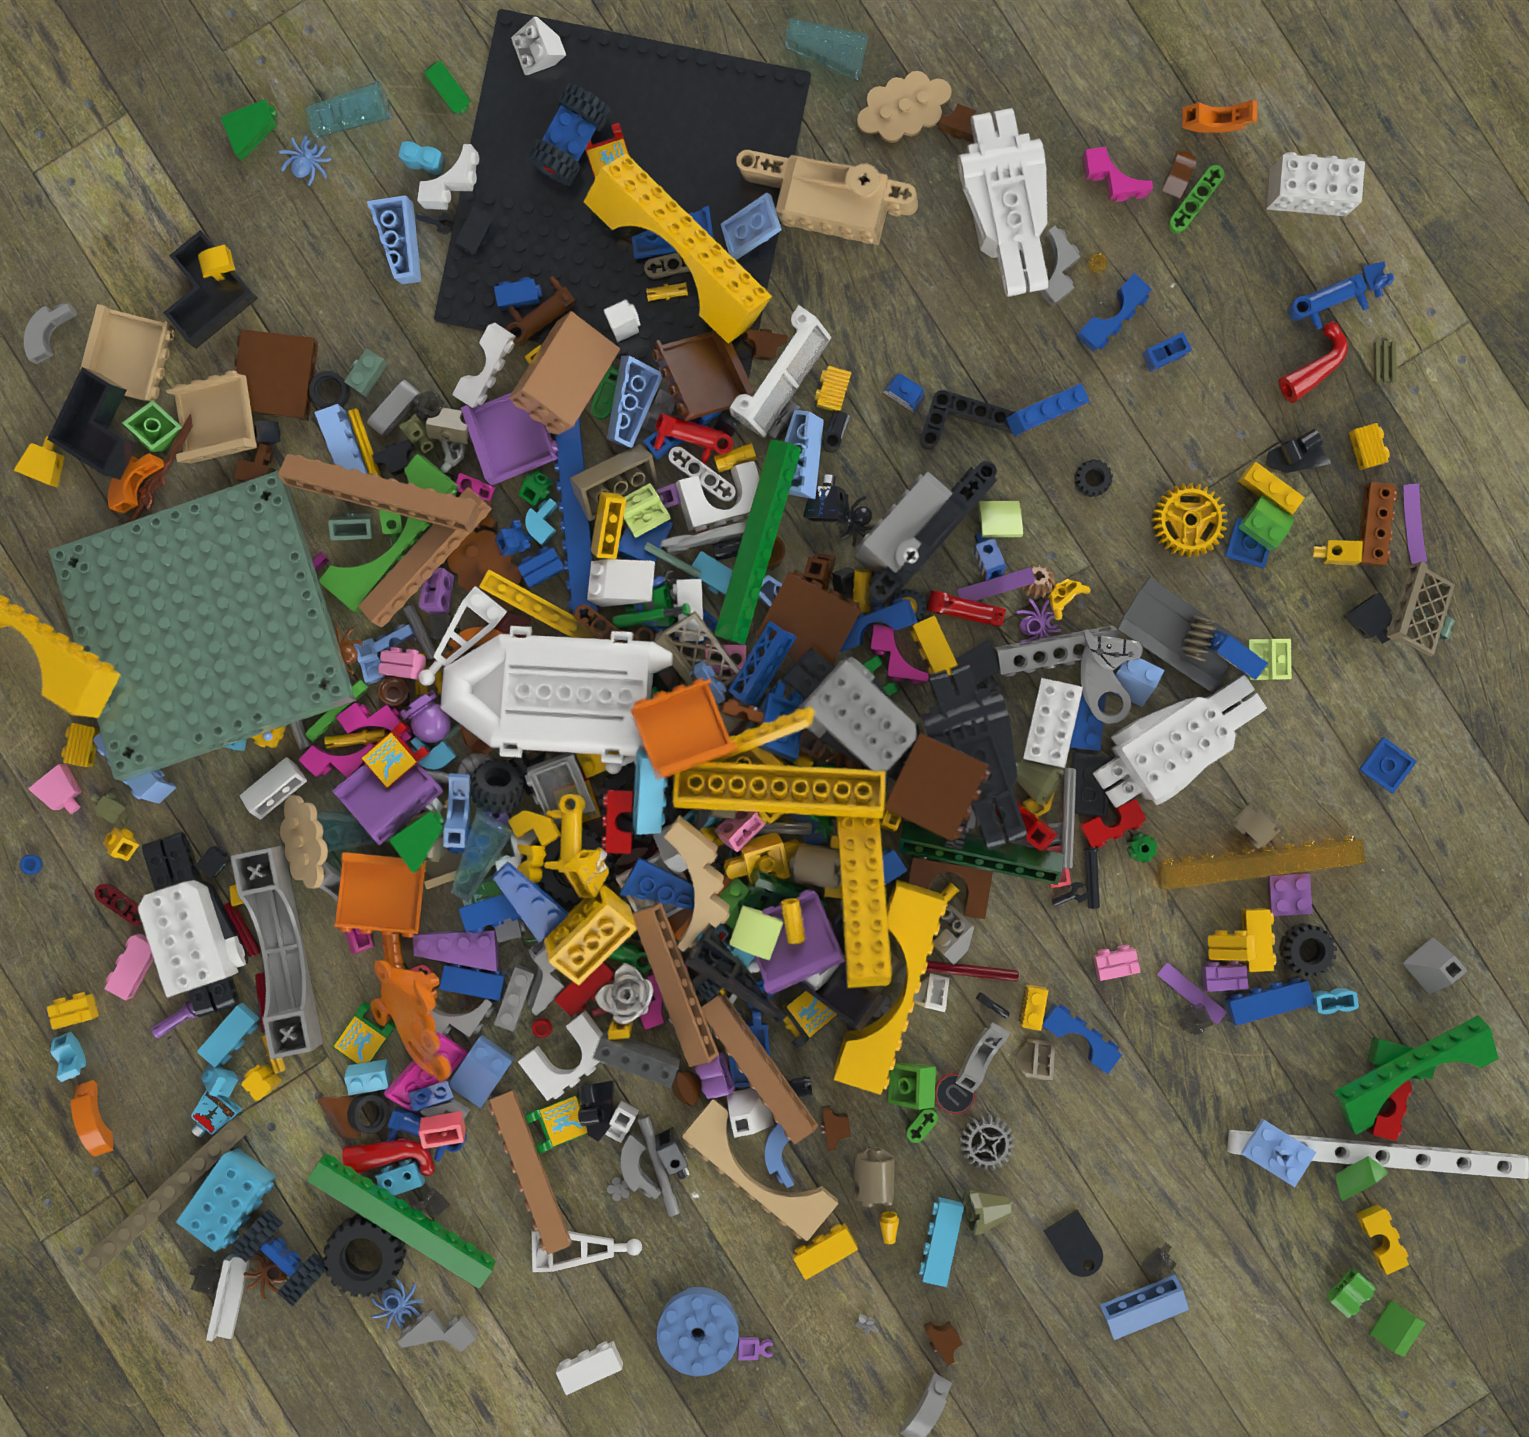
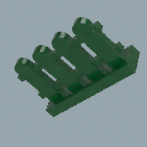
M754 868L751 873L754 883H749L747 886L749 892L743 901L739 900L737 903L738 911L740 914L742 906L759 911L772 906L776 908L779 902L789 898H798L801 892L811 889ZM816 892L825 910L828 903L822 893ZM762 895L766 896L762 906L757 907L756 905Z

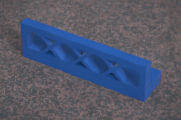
M769 621L728 691L742 702L756 707L797 637ZM774 629L777 631L775 637L772 640H770L769 635L771 631ZM765 647V654L759 658L761 648ZM754 665L755 670L752 675H749V669ZM744 682V689L740 694L737 689Z

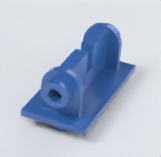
M447 1081L408 1093L412 1111H419L454 1099Z

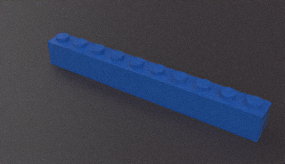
M579 416L572 428L559 435L556 434V439H553L556 441L559 449L557 451L558 459L555 460L556 472L559 471L560 479H557L558 492L561 491L562 499H559L560 512L563 511L564 516L560 523L562 532L565 531L566 539L562 540L563 551H567L568 559L564 560L565 571H569L570 579L566 580L567 591H571V600H568L569 611H573V615L575 608L579 605H588L599 613L598 605L587 600L591 561H594V556L591 552V525L574 495L570 481L571 477L585 471ZM580 609L578 612L580 613V616L587 615L586 612L588 610Z

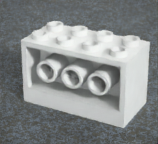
M1044 678L1041 679L1024 760L1065 769L1083 687Z

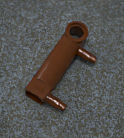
M554 276L549 278V282L556 291L555 294L523 318L513 306L508 308L515 322L509 324L506 330L512 334L516 330L522 331V335L513 340L514 346L525 345L530 337L577 305L567 288L562 287Z

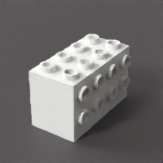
M1294 152L1285 153L1270 169L1266 209L1347 216L1362 202L1365 161H1358L1357 158H1347L1344 160L1338 159L1336 156L1321 158L1315 154L1298 156Z

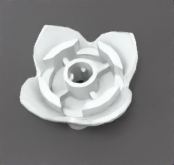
M623 963L614 975V983L605 985L595 995L599 1006L606 1012L612 1013L614 1021L619 1024H627L640 1015L646 1014L653 994L651 982L644 980L635 967Z

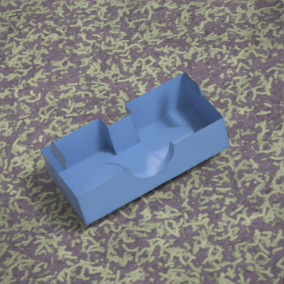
M401 624L394 628L395 632L390 635L385 633L377 637V642L372 645L376 652L381 654V651L389 650L390 647H395V645L415 636L412 627Z
M704 661L694 665V675L697 679L703 678L704 681L711 679L709 686L716 705L725 700L726 688L721 681L718 682L713 677L715 673L710 665L707 666Z

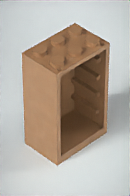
M571 311L555 323L508 399L513 401L515 407L529 413L533 420L544 424L549 432L559 435L574 426L620 348Z

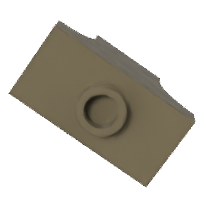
M442 408L438 416L427 419L426 429L429 438L463 444L468 443V425L463 423L462 411Z

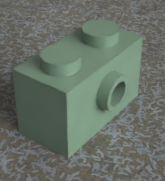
M366 348L360 359L355 360L352 364V371L344 382L364 397H367L388 366V363Z
M348 511L344 515H331L328 520L330 540L372 539L374 535L372 514H357L355 511Z

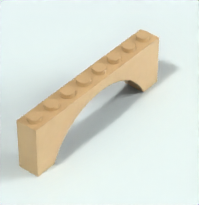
M717 1098L710 1099L682 1133L683 1142L691 1149L693 1147L696 1148L702 1159L705 1161L710 1160L714 1163V1168L722 1175L726 1173L730 1177L729 1180L738 1188L740 1186L746 1190L745 1194L752 1200L757 1199L767 1213L770 1214L772 1212L775 1214L780 1224L785 1227L788 1225L793 1229L792 1233L801 1240L803 1238L808 1241L838 1205V1199L823 1186L804 1192H784L769 1188L753 1179L740 1166L731 1150L727 1136L729 1108Z

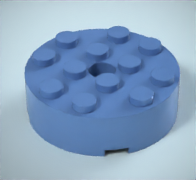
M691 1287L672 1296L667 1301L659 1317L657 1343L663 1358L671 1367L686 1375L705 1376L723 1368L735 1353L739 1338V1322L734 1308L724 1295L707 1287ZM701 1328L703 1332L696 1334L693 1329Z

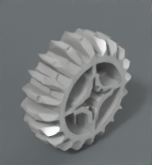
M980 1115L979 1122L973 1118L974 1125L972 1126L970 1123H967L966 1126L969 1131L962 1130V1134L966 1137L960 1138V1142L965 1143L960 1146L961 1150L965 1151L963 1154L964 1158L970 1157L968 1160L969 1164L975 1162L977 1169L982 1164L984 1171L988 1169V1165H990L992 1170H995L994 1164L996 1163L999 1167H1002L1001 1160L1008 1162L1009 1159L1006 1154L1012 1156L1013 1152L1009 1148L1015 1147L1013 1142H1009L1015 1139L1014 1135L1009 1134L1012 1131L1011 1128H1005L1007 1125L1005 1121L999 1124V1117H995L992 1121L991 1115L987 1116V1120L984 1119L983 1115ZM991 1127L999 1132L988 1134L983 1128ZM978 1132L979 1140L975 1143L974 1147H971L972 1138ZM983 1135L990 1141L992 1150H990L989 1146H986ZM1003 1138L1002 1148L997 1153L995 1146ZM985 1151L989 1152L992 1157H980L976 1153Z

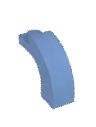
M450 773L449 800L447 819L444 826V847L465 848L471 808V775Z
M776 1122L770 1129L766 1139L765 1162L769 1174L778 1171L776 1173L778 1181L781 1185L784 1183L789 1188L794 1185V1179L782 1159L783 1148L789 1139L785 1136L784 1129L780 1123Z

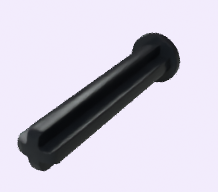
M1099 848L1083 849V852H1085L1087 892H1090L1087 898L1089 909H1098L1100 907L1097 859Z

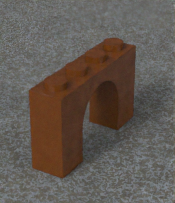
M920 856L911 857L907 883L928 889L931 881L937 875L945 872L958 874L966 885L963 915L985 919L993 875L992 871L940 860H929Z

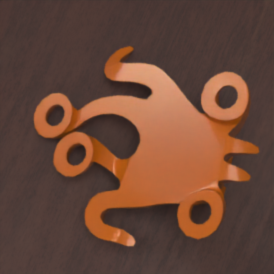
M376 960L374 968L377 977L381 981V998L372 1000L370 1004L376 1022L381 1026H385L391 1015L401 1040L412 1059L430 1076L433 1077L435 1075L439 1081H445L451 1073V1067L444 1055L435 1053L440 1047V1041L436 1035L435 1022L430 1013L436 1006L434 999L437 998L438 993L434 987L439 985V978L433 972L425 975L422 971L414 972L392 968L387 961Z

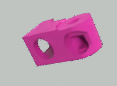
M459 473L456 484L459 486L458 493L462 494L469 487L487 501L491 500L495 487Z

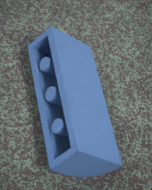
M1176 1275L1100 1305L1114 1340L1189 1310L1184 1291Z

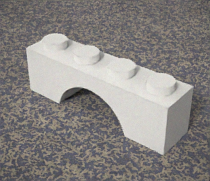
M496 323L488 325L479 342L486 355V364L483 371L478 376L467 375L461 377L452 395L472 408L482 405L487 398L486 392L488 388H491L496 381L495 375L497 371H500L505 364L504 358L506 354L510 353L515 343L513 340L516 336Z

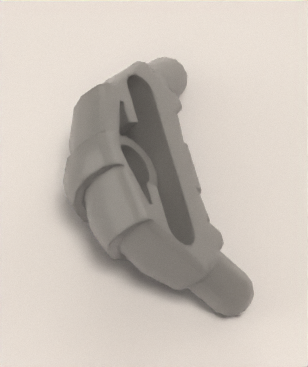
M439 439L442 443L443 454L445 455V463L441 466V471L446 473L451 467L453 468L464 459L465 444Z
M471 753L459 762L457 774H469L472 777L475 768H478L479 764H485L487 760H494L482 753Z

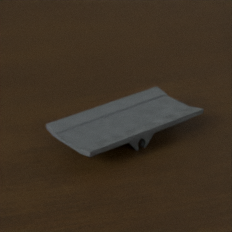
M1148 577L1121 619L1117 630L1130 639L1139 642L1142 647L1214 694L1220 683L1219 681L1230 663L1206 646L1204 648L1208 650V653L1201 654L1206 659L1205 661L1183 655L1186 652L1182 650V647H1189L1184 642L1185 639H1192L1187 632L1194 631L1190 626L1191 623H1197L1193 616L1212 619ZM1212 623L1217 629L1210 630L1209 632L1211 634L1217 633V631L1219 630L1223 633L1230 635L1241 644H1245L1244 641H1242L1240 638H1238L1237 636L1223 628L1218 623Z

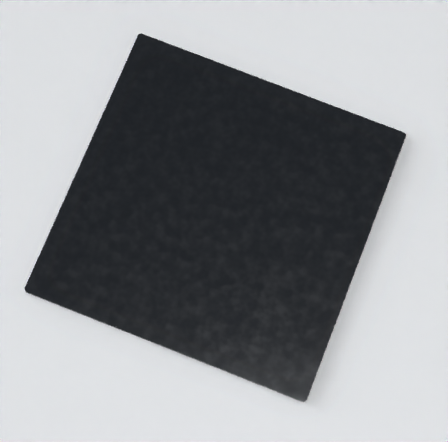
M499 9L470 142L479 154V163L476 165L477 180L473 186V191H460L434 315L435 321L484 332L488 325L496 323L506 330L507 326L515 321L508 310L500 311L498 308L494 286H499V283L505 281L510 283L518 282L519 279L525 277L534 279L536 285L540 284L542 297H539L540 304L515 308L523 318L555 294L556 291L549 282V278L554 276L562 287L567 288L577 305L534 334L528 341L543 344L555 323L572 311L620 348L615 357L616 359H621V356H631L646 365L660 367L652 355L657 341L660 340L661 345L712 332L713 330L699 316V295L691 271L658 279H651L646 275L644 270L645 263L649 259L665 255L635 259L632 237L648 231V229L638 226H622L612 230L584 203L595 181L585 150L578 161L581 167L570 186L558 183L556 180L535 169L536 167L532 166L526 159L536 139H543L560 108L557 106V101L565 86L572 84L577 85L579 88H584L585 91H589L592 95L597 96L611 110L600 131L596 130L590 139L592 145L614 138L611 125L619 123L630 158L676 201L687 214L695 213L709 206L713 239L729 254L721 223L765 193L772 196L776 209L781 191L780 188L746 181L737 165V156L744 150L784 158L795 155L811 73L800 69ZM533 17H538L560 37L566 56L554 66L525 75L511 37ZM474 206L492 216L493 220L476 253L472 255L454 245ZM779 232L769 238L768 241L761 243L736 260L766 291L768 289ZM680 257L682 260V267H686L684 259ZM671 259L667 266L670 269H676L679 266V262L676 259ZM664 261L661 262V267H655V264H652L651 269H648V271L651 270L652 273H657L656 269L662 268L663 272L666 271ZM686 282L688 296L684 295L671 297L670 300L665 298L648 302L646 288ZM627 300L629 305H634L641 325L638 326L639 333L617 342L604 310ZM763 310L749 330L759 331ZM514 331L513 335L516 336L515 338H519L522 335V331ZM742 333L731 343L749 379L753 362L751 358L752 349L747 342L743 341L744 333Z

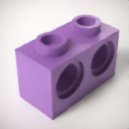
M437 568L431 577L422 584L419 607L431 615L449 614L454 576L444 568Z

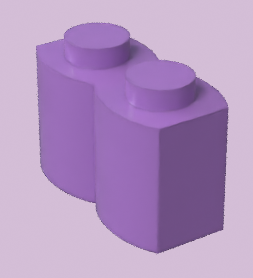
M723 1052L718 1053L719 1055L709 1063L695 1066L696 1073L702 1079V1092L708 1100L729 1095L735 1091L727 1059Z

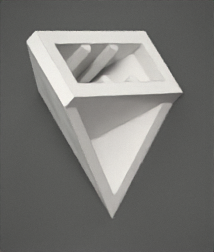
M930 973L921 982L918 994L914 993L913 1001H915V1004L945 1012L949 978Z

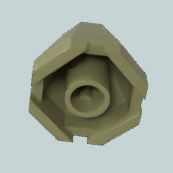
M1024 759L1021 763L1017 761L1018 777L1016 781L1036 803L1044 807L1046 805L1044 800H1050L1061 781L1058 775L1063 776L1064 770L1057 766Z
M978 1190L964 1191L962 1204L963 1206L967 1205V1211H963L968 1230L971 1233L973 1232V1235L985 1233L1010 1218L1011 1213L1014 1211L1013 1202L1006 1195Z

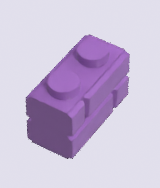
M1227 960V964H1220L1219 961H1208L1207 965L1201 966L1203 990L1206 992L1248 989L1247 966L1244 963H1240V961Z

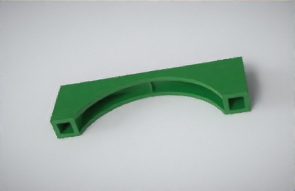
M1477 1015L1335 1090L1334 1092L1344 1122L1355 1135L1372 1127L1380 1108L1387 1098L1405 1081L1428 1068L1450 1062H1465L1481 1069L1498 1060L1491 1028Z

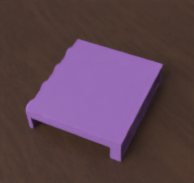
M512 393L472 409L469 405L461 407L485 480L491 486L558 459L556 452L559 449L556 441L551 440V432L546 429L544 424L533 420L525 410L515 407L513 401L508 399Z
M417 763L388 789L368 766L364 764L344 782L340 783L333 792L380 845L439 796L443 790Z
M814 890L803 891L799 894L800 897L797 898L802 909L801 913L806 938L801 943L790 944L787 942L781 905L776 908L772 906L762 910V913L783 920V925L770 960L754 955L765 982L764 988L766 993L773 994L846 961L818 893Z

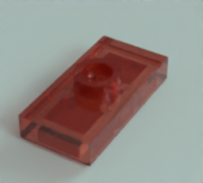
M506 613L493 629L510 634L511 626L529 627L530 618ZM514 634L515 636L526 638V635Z

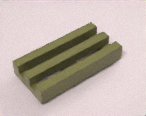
M1375 341L1374 383L1396 382V341ZM1380 347H1383V378H1380ZM1388 347L1390 353V378H1388Z

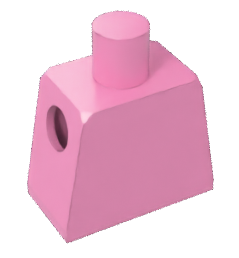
M67 764L56 765L28 788L52 810H60L65 807L70 814H73L80 808L74 798L82 791Z

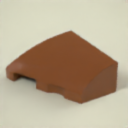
M355 1095L317 1098L318 1103L339 1137L355 1138L361 1134V1132L354 1130L350 1126L347 1118L348 1107L352 1100L356 1098Z

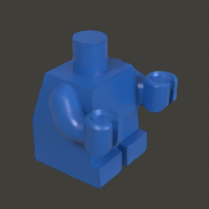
M1385 261L1363 266L1362 268L1364 281L1369 291H1374L1375 298L1382 297V289L1385 285H1390L1395 280L1393 273L1386 275L1383 273L1386 267Z
M519 519L511 522L510 529H501L495 538L502 557L517 552H524L526 548H530V543L528 542L532 541V536L530 533L524 534L523 529H519L522 526V523H519Z

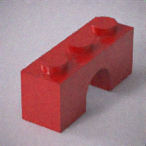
M608 790V794H604L603 805L607 807V815H603V827H606V836L602 837V848H606L605 853H632L633 832L620 830L617 826V817L622 812H633L634 791Z
M1132 798L1115 808L1118 819L1113 826H1105L1099 816H1095L1078 825L1089 847L1095 846L1098 849L1107 844L1106 840L1110 838L1116 840L1124 836L1125 831L1129 829L1134 831L1143 826L1142 823L1147 821L1136 798Z
M1016 800L1027 833V838L1025 839L1038 850H1046L1058 833Z
M1405 1081L1388 1097V1109L1383 1113L1377 1114L1373 1126L1368 1128L1367 1132L1374 1136L1397 1141L1398 1136L1402 1132V1118L1407 1112V1098L1412 1092L1411 1081Z

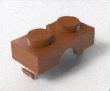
M729 699L728 702L721 703L719 713L756 724L762 723L764 713L758 712L759 708L750 705H747V708L739 706L740 702Z

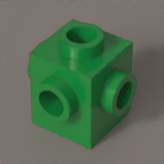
M536 470L532 475L527 474L518 495L535 506L542 499L546 500L549 497L553 481Z
M1138 833L1131 837L1132 840L1126 842L1128 848H1126L1128 855L1134 861L1146 863L1153 860L1152 856L1157 854V843L1154 837H1150V835ZM1143 845H1145L1147 851L1145 852L1141 851V847Z

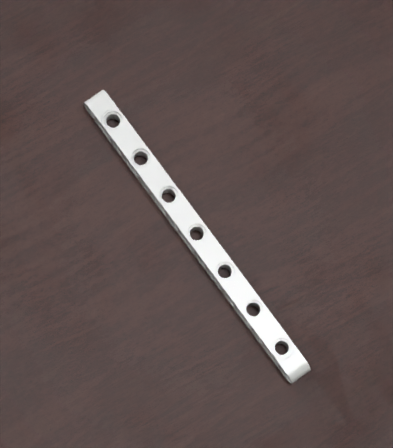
M1229 1130L1227 1152L1242 1155L1241 1151L1253 1132ZM1290 1135L1316 1152L1312 1161L1354 1164L1369 1156L1382 1167L1521 1179L1529 1178V1157L1525 1155ZM1341 1147V1153L1335 1155L1336 1148ZM1382 1150L1381 1156L1375 1158L1376 1152ZM1422 1154V1159L1416 1162L1417 1155ZM1462 1157L1461 1164L1457 1165L1458 1158ZM1502 1161V1166L1497 1169V1164Z

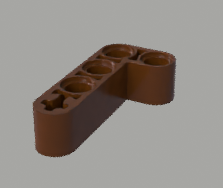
M579 605L574 610V618L599 639L610 640L612 631L621 632L588 605ZM580 609H587L586 614L591 618L593 615L596 616L589 626L587 625V622H589L587 618H579L580 613L578 611ZM599 620L605 625L602 632H597L594 629L595 622ZM639 627L633 633L632 641H641L639 633L642 630H646L649 634L646 642H652L654 639L653 631L648 627ZM620 640V643L627 644L628 640Z

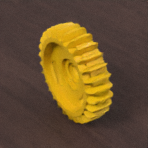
M1190 483L1187 488L1185 484H1181L1180 490L1177 486H1174L1172 488L1173 493L1168 490L1166 491L1167 497L1164 495L1160 497L1163 503L1157 502L1155 504L1159 510L1152 512L1157 517L1151 521L1157 522V525L1152 527V529L1159 530L1155 537H1162L1159 544L1167 543L1164 547L1165 550L1172 547L1171 554L1178 550L1179 557L1183 556L1184 552H1186V558H1190L1192 552L1194 557H1198L1199 551L1202 555L1207 554L1206 548L1211 551L1214 549L1212 544L1218 545L1220 543L1216 538L1222 539L1224 537L1220 531L1227 529L1222 524L1228 522V520L1222 519V516L1227 514V512H1221V508L1225 504L1218 505L1217 502L1221 497L1214 499L1215 491L1208 494V487L1200 490L1201 484H1198L1194 489L1193 483ZM1180 496H1195L1200 498L1199 503L1180 502ZM1188 514H1192L1196 518V523L1192 526L1188 525L1185 521ZM1168 520L1178 537L1176 540L1171 537L1166 528L1165 522ZM1209 522L1214 524L1213 529L1206 541H1204L1200 537Z

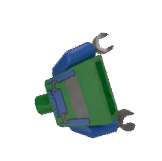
M667 570L663 577L661 575L653 579L652 600L626 605V614L660 608H673L669 586L665 584L666 581L671 583L676 581V578L672 580L667 578V575L673 571ZM672 615L665 619L640 623L639 625L648 627L658 633L676 624L678 618L676 619Z

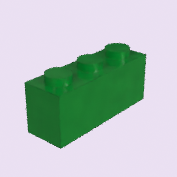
M1373 1037L1367 1060L1373 1063V1067L1379 1068L1415 1048ZM1436 1066L1428 1068L1412 1078L1424 1081L1425 1078L1433 1080Z

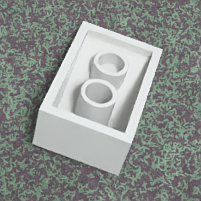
M617 559L591 561L587 600L600 607L651 601L655 562Z

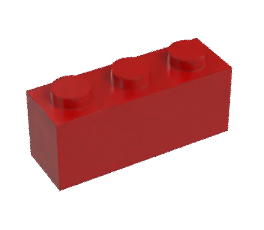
M604 960L579 985L572 981L554 1001L570 1017L575 1013L579 1015L586 1008L584 1004L589 999L593 1001L599 989L603 985H609L615 979L613 975L616 971Z

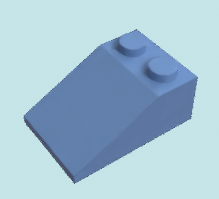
M481 1035L452 1077L449 1087L481 1108L515 1057Z

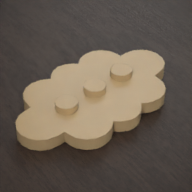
M920 71L909 73L905 79L892 78L886 87L878 86L870 90L866 101L867 107L858 114L857 126L866 135L879 133L880 137L889 143L899 141L903 135L916 136L920 133L922 127L929 128L938 124L942 114L941 107L950 100L951 86L943 79L930 81L927 75Z
M290 795L284 803L285 819L280 827V836L285 843V857L290 862V872L295 880H303L307 888H318L324 879L322 865L326 861L328 854L327 845L322 840L323 827L317 821V810L312 803H304L300 796Z

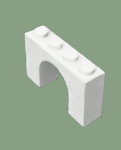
M754 461L736 465L730 470L737 490V501L731 509H717L708 503L698 475L679 480L675 484L689 531L701 532L707 530V526L710 525L720 527L725 525L726 521L733 519V522L744 520V516L749 515L760 479Z
M586 1010L566 1025V1028L581 1047L582 1060L579 1066L569 1070L560 1069L550 1062L539 1046L535 1047L518 1061L547 1101L552 1097L554 1099L560 1097L564 1093V1088L568 1085L572 1088L580 1081V1076L584 1073L586 1076L596 1070L595 1065L600 1062L592 1058L603 1033Z

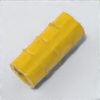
M752 443L732 449L726 454H717L714 456L718 471L721 473L732 469L736 465L756 461L757 457Z
M868 569L854 570L852 600L859 603L858 607L861 608V612L870 611V606L867 605L864 599L865 593L870 587L868 583L872 579V571Z
M793 898L782 901L781 906L787 942L797 944L805 941V928L803 926L802 909L799 899Z

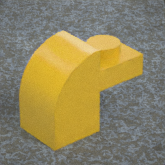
M225 245L207 249L198 255L204 278L213 276L217 281L226 279L225 272L235 270L231 250Z

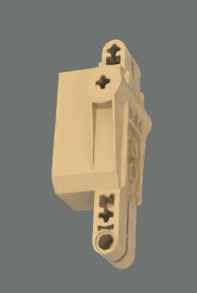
M751 150L741 151L737 156V165L746 181L781 189L776 213L782 224L788 227H796L848 240L879 245L887 211L888 214L893 216H900V214L911 215L918 208L916 190L912 185L888 180L887 175L878 173L869 164H860L854 167L795 155L784 158Z

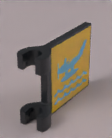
M804 990L781 1008L778 1015L774 1017V1020L778 1022L787 1016L801 1034L791 1043L795 1048H801L811 1037L838 1015Z

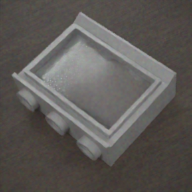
M566 752L527 767L525 779L529 787L533 786L535 793L532 795L536 805H541L543 810L540 812L541 815L546 816L548 810H561L559 802L566 794H579L585 799L586 806L583 814L596 810L589 788L585 784L581 769L575 760L574 752ZM573 799L570 801L571 809H574L575 807V801ZM553 818L556 825L562 823V818Z

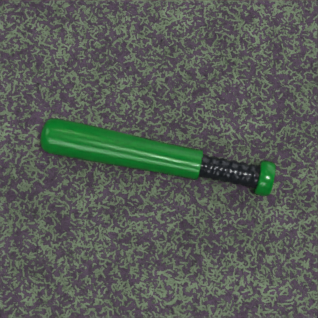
M684 603L680 607L660 608L617 615L613 617L612 624L616 628L665 619L672 615L684 614L687 616L690 615L691 608L688 603Z

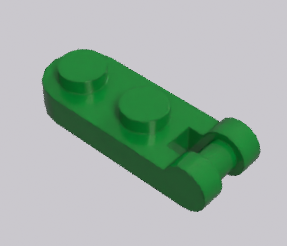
M613 364L610 365L599 383L591 404V412L597 419H606L612 411L617 378L616 381H613L609 377L611 375L618 377L619 369L615 368Z

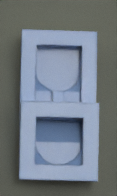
M374 639L361 641L363 645L355 643L354 648L357 651V659L361 665L365 683L370 685L386 679V675L379 674L378 672L381 661L379 653L376 652L372 645L375 643Z

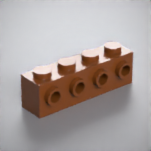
M1379 482L1365 484L1358 540L1363 541L1360 565L1381 567L1389 562L1390 550H1388L1393 536L1391 522L1394 521L1395 517L1393 503L1397 498L1396 484Z

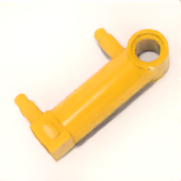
M579 794L564 795L559 802L561 810H548L546 812L547 817L562 818L560 860L559 862H545V868L565 873L562 868L581 851L582 815L586 802ZM572 799L575 801L574 809H571L570 807V801Z

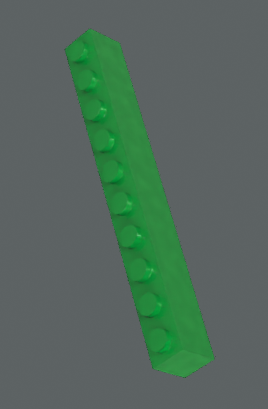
M770 441L714 636L745 645L801 452L800 447L790 442Z
M324 1153L306 1181L480 1289L492 1273L496 1260L491 1255L483 1253L472 1243L464 1241L455 1232L448 1231L439 1222L429 1219L420 1210L410 1207L404 1200L394 1197L388 1190L375 1185L369 1178L356 1173L353 1168L345 1166L336 1157Z

